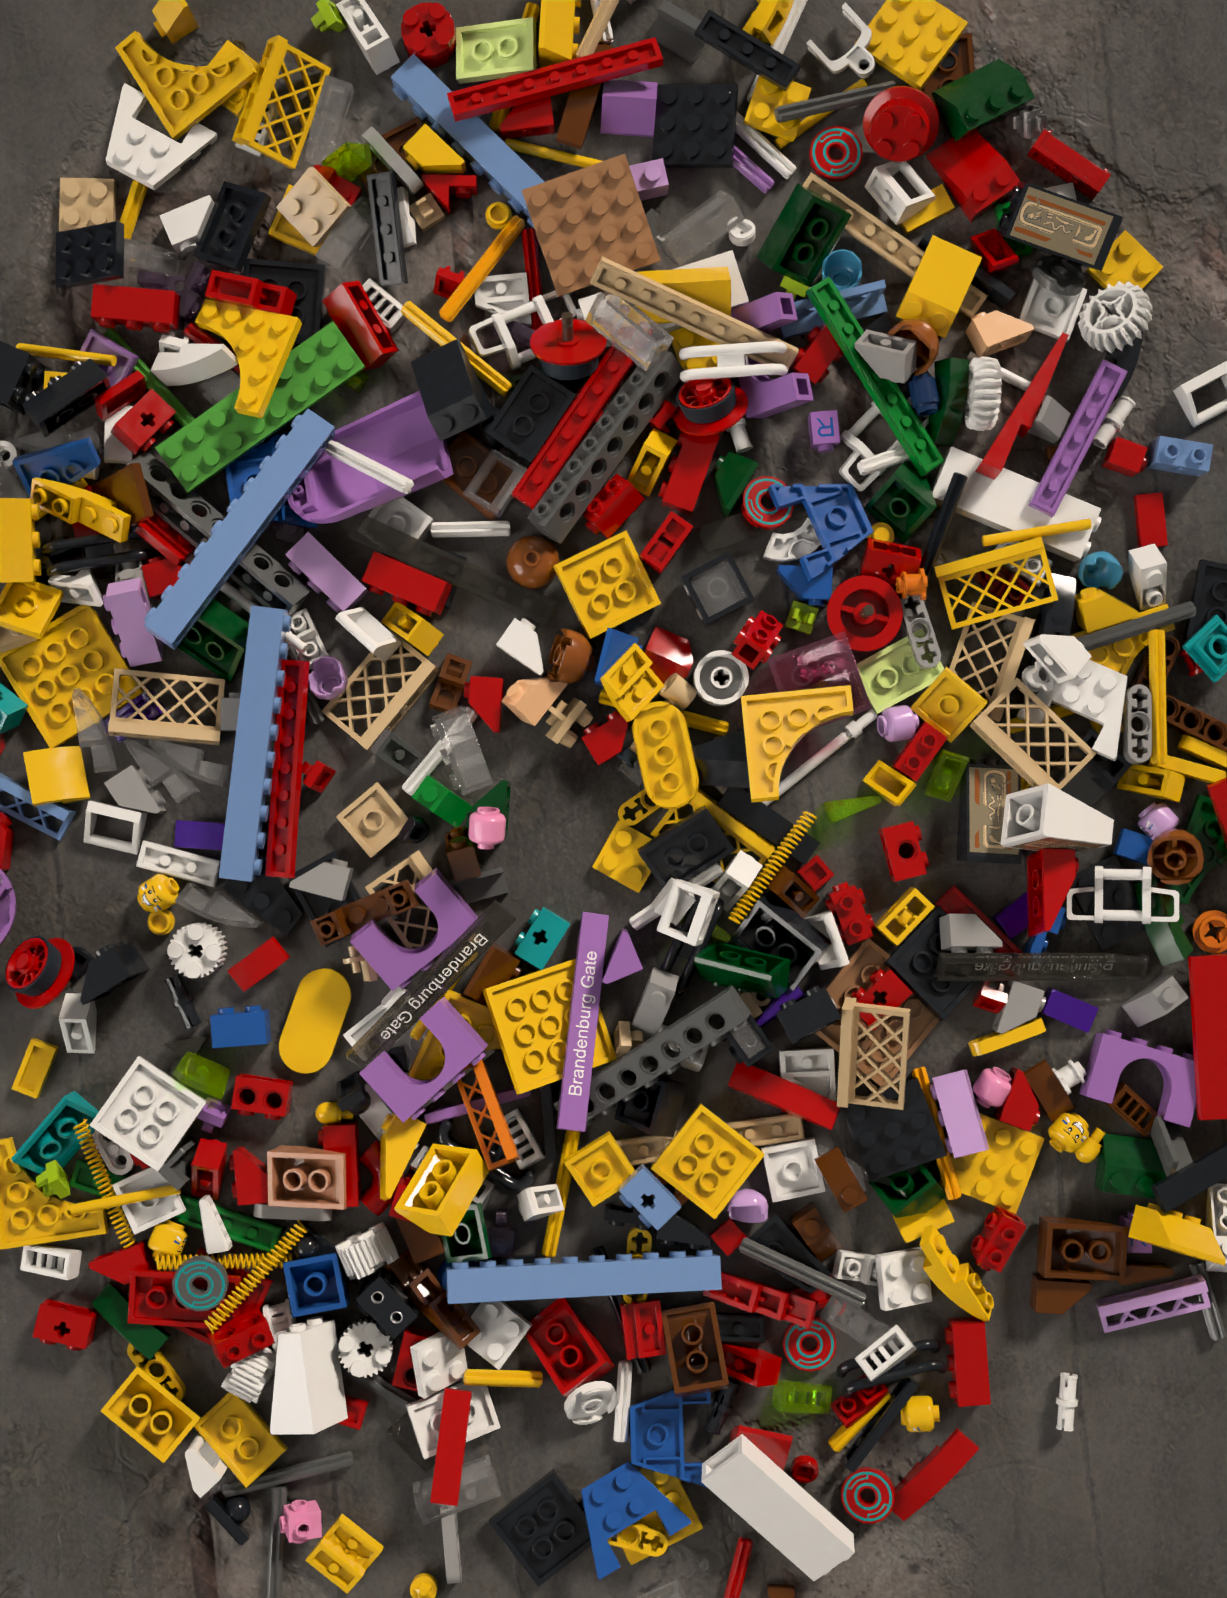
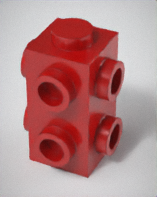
M822 324L820 327L816 325L807 336L809 342L803 349L801 347L798 348V354L789 368L793 373H807L810 385H814L817 382L820 384L829 374L830 370L827 368L832 361H838L844 354L826 324Z
M616 473L583 512L582 516L587 520L585 526L596 536L600 532L609 539L643 502L644 498L629 481Z
M762 610L756 618L750 616L733 641L737 646L731 655L753 670L759 662L765 664L773 649L782 638L778 633L783 625L775 617Z
M847 881L832 886L833 891L827 893L829 899L825 900L827 909L835 915L838 923L837 928L844 943L851 945L873 937L872 930L875 929V925L870 913L866 914L863 908L866 899L862 889H857L856 885L853 884L848 886Z
M996 1205L994 1211L987 1215L984 1223L985 1227L981 1234L974 1238L971 1245V1253L979 1267L986 1271L993 1269L1001 1273L1027 1226L1019 1216Z

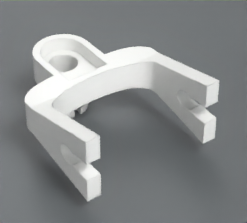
M845 2L842 5L843 15L861 31L856 44L844 56L834 61L829 60L811 39L806 43L807 49L831 73L838 74L850 67L860 78L865 79L873 73L875 68L874 57L866 50L871 42L872 33L870 28ZM860 64H867L869 67L862 70L860 69Z

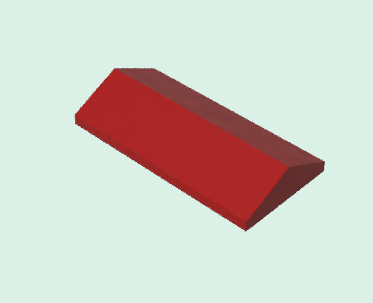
M131 1269L128 1323L209 1328L204 1323V1320L213 1325L208 1319V1316H211L218 1321L212 1312L222 1317L216 1308L218 1307L225 1312L220 1303L228 1307L224 1299L232 1303L228 1295L235 1299L236 1297L232 1294V1291L240 1295L235 1286L242 1289L239 1282H242V1276L228 1275L229 1286L224 1299L218 1306L208 1311H193L179 1303L173 1293L172 1281L176 1272ZM198 1277L193 1281L194 1285L199 1289L208 1287L207 1280L202 1277ZM237 1304L238 1308H233L234 1313H230V1317H226V1321H222V1324L240 1316L241 1304Z

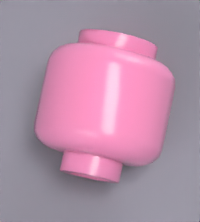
M478 807L477 811L473 812L469 818V839L477 843L480 849H494V845L500 844L505 839V816L500 813L498 808Z
M998 1067L984 1069L973 1085V1091L977 1096L976 1101L986 1108H990V1106L1001 1107L1011 1090V1076Z

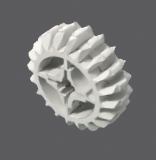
M1118 281L1113 287L1108 283L1105 290L1098 289L1096 296H1089V303L1082 304L1084 311L1079 313L1080 321L1078 325L1082 333L1081 336L1093 349L1097 348L1101 353L1105 350L1112 353L1115 348L1123 351L1124 345L1129 344L1133 346V340L1135 338L1142 339L1141 332L1149 330L1147 323L1153 321L1151 315L1153 312L1148 295L1138 285L1134 286L1130 282L1124 285Z
M980 356V358H973L969 363L968 391L964 409V420L969 429L976 431L991 430L998 419L1002 394V373L1000 363L996 358Z

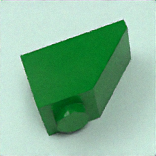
M430 775L425 777L412 795V798L454 827H459L466 818L467 811L472 810V805Z

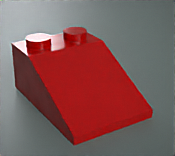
M978 132L957 142L953 137L926 155V158L970 223L1007 199L1012 188L1017 186L1018 182H1021L1008 162Z
M1043 848L1027 856L1028 937H1034L1051 930L1079 870V860L1075 857V850Z
M558 1298L529 1321L533 1325L525 1337L562 1396L568 1397L578 1387L599 1380L615 1367L600 1342L566 1298Z

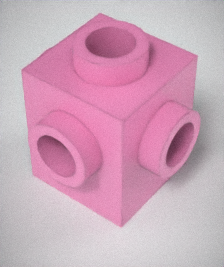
M295 1500L291 1504L283 1505L284 1516L279 1518L280 1531L286 1534L289 1543L301 1544L309 1539L322 1537L321 1510L316 1500Z

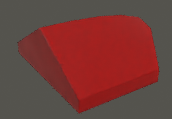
M655 626L644 652L652 661L650 669L663 684L674 673H677L683 679L686 678L694 662L689 640Z

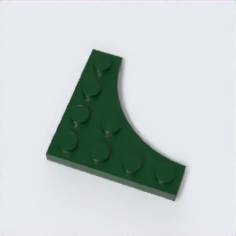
M1201 794L1196 796L1184 830L1193 834L1200 842L1204 854L1203 868L1189 883L1181 885L1164 883L1166 889L1175 890L1179 893L1180 903L1187 905L1193 892L1206 877V874L1217 865L1227 861V848L1211 798Z

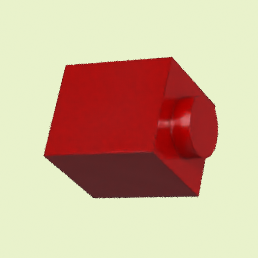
M1117 436L1110 442L1101 467L1132 478L1139 471L1143 472L1148 461V457L1145 454L1148 447Z

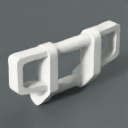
M556 290L543 296L540 294L533 297V301L503 314H500V312L491 315V318L471 326L468 333L478 355L485 357L505 351L512 370L518 369L522 363L536 358L537 356L534 355L531 348L517 353L516 346L506 324L537 311L543 325L554 322L545 302L558 297ZM570 295L561 296L569 312L573 314L574 319L576 308ZM493 324L502 345L484 349L480 344L476 331Z
M911 397L906 399L908 403L911 405ZM874 401L871 403L872 407L848 431L844 430L840 434V439L854 451L841 466L839 473L849 484L853 485L855 491H863L876 477L881 476L886 471L885 468L871 473L861 484H858L848 473L849 467L858 456L862 459L874 456L868 447L857 438L875 417L881 414ZM929 415L924 416V419L921 421L924 428L929 424ZM898 439L887 451L901 446Z
M1095 866L1094 887L1069 890L1067 894V918L1069 920H1094V923H1103V920L1142 921V924H1151V921L1177 922L1179 920V893L1175 890L1151 887V867H1143L1142 869H1103V866ZM1103 880H1142V910H1103ZM1095 891L1094 915H1074L1072 913V895ZM1151 892L1173 896V916L1151 917Z

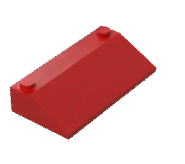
M1227 953L1188 957L1197 1118L1198 1120L1227 1119Z

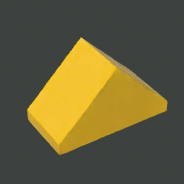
M880 760L877 761L862 780L894 807L900 806L917 786L913 781Z

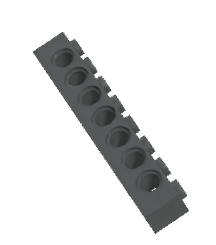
M652 345L529 514L528 520L542 535L560 544L678 383L680 373L684 369L671 352Z
M148 451L128 462L126 466L131 463H140L153 512L196 548L201 542L204 541L206 543L212 536L210 532L214 524L218 520L223 521L225 517L194 490L191 493H187L174 473ZM254 543L230 575L234 581L265 607L288 610V616H292L302 608L311 592L309 588L256 543Z
M731 985L591 1076L589 1099L593 1102V1107L588 1106L586 1127L595 1121L594 1116L602 1113L604 1116L615 1109V1103L623 1099L626 1102L638 1093L636 1090L644 1085L645 1088H649L659 1080L658 1076L666 1071L669 1075L681 1066L679 1062L688 1057L691 1061L703 1052L701 1048L710 1043L713 1047L725 1038L724 1034L732 1029L733 1032H737L747 1025L746 1020L751 1011L734 986ZM713 1014H720L724 1018L725 1023L719 1024L715 1022ZM691 1028L699 1029L702 1033V1038L693 1036ZM669 1042L678 1044L680 1052L673 1051L669 1047ZM647 1056L656 1058L658 1065H651L647 1060ZM626 1070L633 1071L637 1079H630L626 1075ZM604 1084L611 1085L615 1093L608 1092ZM560 1097L553 1104L558 1112Z

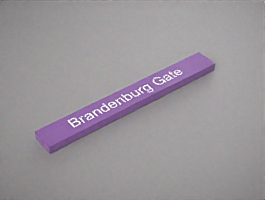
M589 912L581 913L557 1129L585 1132L609 915Z

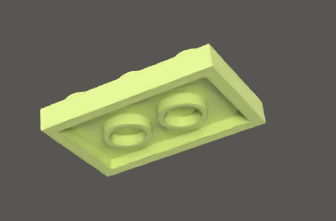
M533 17L456 28V80L459 84L501 79L536 69V21Z
M922 628L913 633L917 638H924L926 636ZM908 637L897 641L850 667L876 714L926 688L944 670L941 662L932 669L920 668L915 661ZM929 640L922 644H916L917 648L923 645L925 653L921 656V659L927 660L930 664L931 659L935 655L927 651L926 645L931 644Z

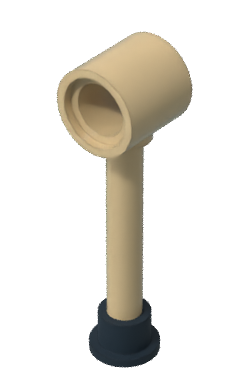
M677 673L671 675L665 681V686L659 691V694L665 699L664 702L675 706L680 711L684 710L697 694L696 689ZM634 742L629 748L626 747L620 755H616L620 761L632 769L634 768V762L638 759Z

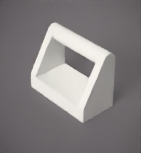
M906 160L905 162L891 161L874 167L865 185L867 191L895 225L905 222L932 203L936 198ZM901 171L920 196L910 199L892 176Z
M1227 361L1189 380L1173 391L1193 427L1227 411V399L1197 414L1191 393L1221 378L1227 390Z
M363 607L342 611L336 616V620L384 663L402 644L398 638Z
M88 801L84 843L137 855L148 813L103 802ZM100 814L134 822L132 843L93 834L97 815Z
M674 879L657 931L693 946L702 944L720 892ZM682 889L701 896L689 932L669 927Z
M826 910L804 918L829 938L832 943L818 962L820 970L850 964L833 913Z
M198 1433L185 1452V1458L193 1491L201 1498L222 1478L227 1465Z

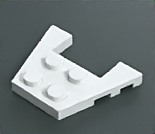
M124 83L107 151L106 163L108 166L155 191L179 172L183 164L190 159L194 160L208 144L212 145L215 143L218 136L216 132L198 123L190 129L180 144L136 120V117L147 102V98L144 93Z
M1088 660L1075 678L1059 684L1054 680V688L1052 690L1045 691L1042 689L1036 696L1049 708L1054 703L1103 725L1092 750L1101 756L1115 761L1118 752L1127 676ZM1031 700L1029 701V705H1035ZM1021 709L1017 714V718L1025 721V709ZM1029 709V723L1042 724L1044 713L1040 709Z

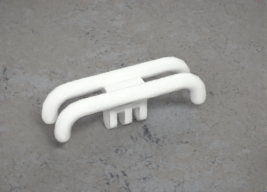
M779 341L686 347L679 351L680 359L687 360L695 357L717 356V367L684 370L680 373V380L688 382L689 380L758 375L784 376L788 372V368L785 365H749L748 357L745 354L768 352L783 354L787 350V345Z

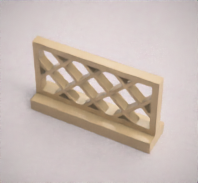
M972 601L971 606L975 607L976 602ZM982 604L977 608L987 614L995 611V608ZM972 609L969 610L967 619H968L969 615L971 614ZM1010 613L1000 616L1001 618L996 620L992 618L990 623L978 629L975 623L971 624L974 631L968 633L970 625L964 626L949 669L957 675L955 671L956 665L967 659L974 673L962 678V680L966 681L976 676L982 688L977 693L979 695L984 693L990 705L1015 680L1026 648L1023 643L1029 639L1035 619L1023 618ZM1005 619L1017 622L1014 632L1003 637L997 623ZM994 626L1000 639L985 645L979 632ZM976 634L982 648L968 654L964 646L965 639ZM1011 638V641H1010V644H1009V647H1008L1007 644H1006V642H1005V640ZM1002 642L1007 652L1006 656L994 663L988 649ZM963 650L965 656L959 659L960 653ZM985 651L991 665L977 671L971 657ZM1003 663L999 672L996 666ZM993 668L998 677L997 682L985 688L979 674ZM994 688L992 696L990 697L987 691ZM1005 698L999 704H1005ZM993 709L987 716L995 724H999L1004 709Z
M391 629L389 631L402 644L399 646L400 654L391 655L388 660L400 659L401 673L387 674L386 662L384 663L370 652L349 677L344 692L335 699L330 700L321 711L369 752H371V747L385 728L391 732L441 671ZM404 648L407 649L410 653L404 654ZM416 657L422 662L416 671L406 672L405 658ZM381 661L382 675L369 676L368 666L372 662ZM401 677L402 688L398 692L389 693L388 679ZM383 679L384 694L370 695L369 681ZM364 682L365 696H351V687L354 683ZM384 698V710L381 713L371 714L370 700ZM366 700L367 714L353 716L352 702ZM347 702L348 717L337 718L331 713L338 703ZM367 719L368 729L360 737L354 732L353 720ZM343 721H349V727Z
M115 668L108 733L112 736L219 745L221 698H224L225 679ZM120 676L132 677L138 685L125 694L119 687ZM137 677L146 679L141 682ZM152 679H159L166 688L154 697L144 685ZM165 680H170V681H174V682H172V683L169 685ZM179 682H187L193 691L181 700L172 688ZM193 683H201V685L196 688ZM207 684L219 685L218 696L208 702L200 690ZM142 688L151 700L138 709L129 697ZM118 691L123 696L120 700H118ZM167 691H170L178 703L166 712L157 699ZM197 693L206 705L194 714L185 702ZM125 700L136 711L128 718L116 717L117 706ZM218 701L216 711L212 705ZM152 703H155L163 713L156 721L148 720L142 713ZM182 705L191 717L184 723H176L170 714ZM210 708L216 715V725L205 726L197 717ZM137 715H140V717H141L143 720H141V719H134V718H135ZM167 717L170 722H162V720ZM193 720H195V722H196L198 725L189 724V723L192 722Z
M1018 678L969 725L1032 787L1049 783L1061 790L1096 755L1074 731ZM1015 687L1024 694L1025 705H1010L1009 693ZM1005 698V704H999ZM1029 699H1030L1035 705H1029ZM993 709H1005L1006 724H995L987 715ZM1010 709H1025V724H1010ZM1029 709H1040L1044 713V724H1029ZM1010 728H1025V743H1015L1010 738ZM1029 728H1044L1045 743H1030ZM1049 728H1060L1064 732V743H1049ZM1020 747H1025L1026 753ZM1030 747H1045V762H1035L1030 757ZM1049 747H1064V762H1050ZM1069 747H1079L1087 756L1081 762H1069ZM1050 766H1065V778L1059 784L1050 777ZM1069 766H1076V767L1069 773Z
M418 850L365 888L369 894L375 893L373 888L382 882L393 885L400 883L397 882L399 870L409 864L415 873L413 885H411L413 892H415L417 877L419 880H422L433 870ZM395 874L394 881L386 880ZM420 905L414 907L427 910L424 926L409 923L411 909H408L406 922L395 921L392 916L386 918L406 948L424 946L427 929L438 930V928L427 926L431 911L429 907ZM397 924L405 925L404 933ZM408 926L424 929L421 945L409 943L406 938ZM475 931L467 938L460 937L459 939L463 945L454 951L448 952L450 954L441 959L442 953H440L437 963L423 972L425 976H428L457 956L462 950L464 951L466 946H472L470 942L476 943L474 941V938L477 936Z
M845 997L841 1014L837 1107L848 1108L849 1103L899 1110L904 1109L910 1009L856 1003V998ZM860 1012L871 1013L877 1020L867 1027L860 1019ZM891 1016L904 1017L903 1025L896 1030L886 1019ZM880 1024L890 1033L882 1040L872 1032ZM866 1034L875 1043L867 1051L859 1044V1039ZM893 1038L902 1045V1049L895 1054L884 1045ZM879 1048L888 1057L880 1065L870 1056ZM864 1059L874 1068L866 1075L857 1067V1064ZM892 1062L900 1069V1073L894 1078H891L883 1069ZM877 1073L887 1081L878 1089L869 1080ZM863 1083L873 1092L867 1097L856 1095V1088ZM892 1087L899 1094V1099H887L882 1092Z

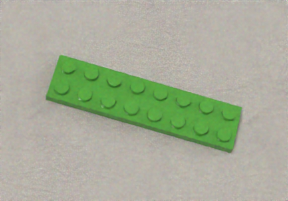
M332 321L291 350L263 418L239 414L235 410L239 387L155 448L186 492L191 493L291 422L298 414L305 412L366 367Z

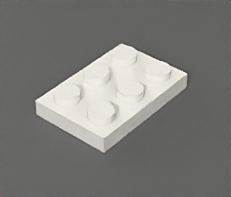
M461 1382L449 1387L451 1389L472 1391L466 1442L501 1428L487 1386H466ZM444 1390L406 1405L424 1460L436 1455Z

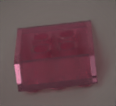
M845 631L767 660L778 692L851 685L853 715L872 709ZM853 715L842 716V717H839V718L832 719V720H830V721H827V722H825V723H823V724L817 726L816 728L825 726V725H827V724H830V723L839 721V720H841V719H844V718H847V717H850V716H853Z

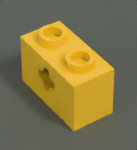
M909 887L874 924L875 928L892 944L898 946L935 906L916 888Z

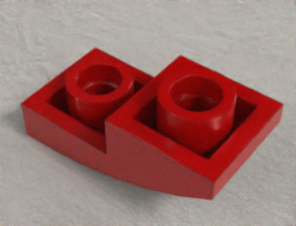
M272 936L256 947L249 955L231 966L227 972L244 992L283 964L290 956L275 937Z
M882 1384L857 1391L849 1399L844 1398L842 1395L832 1402L830 1407L845 1428L848 1429L871 1411L887 1395L889 1390Z

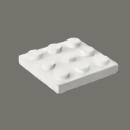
M138 1056L90 1126L158 1172L200 1114L207 1101L141 1056Z

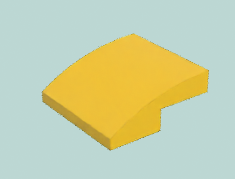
M633 643L600 678L610 700L627 722L632 721L640 713V710L665 686L650 669L652 661L636 643Z
M80 746L56 747L23 752L34 807L60 801L65 804L90 799Z
M341 1513L305 1561L348 1594L363 1577L366 1569L379 1556L384 1546Z

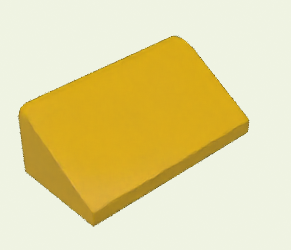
M944 1199L926 1213L895 1218L892 1215L905 1243L922 1237L924 1227L934 1224L936 1229H940L955 1221Z

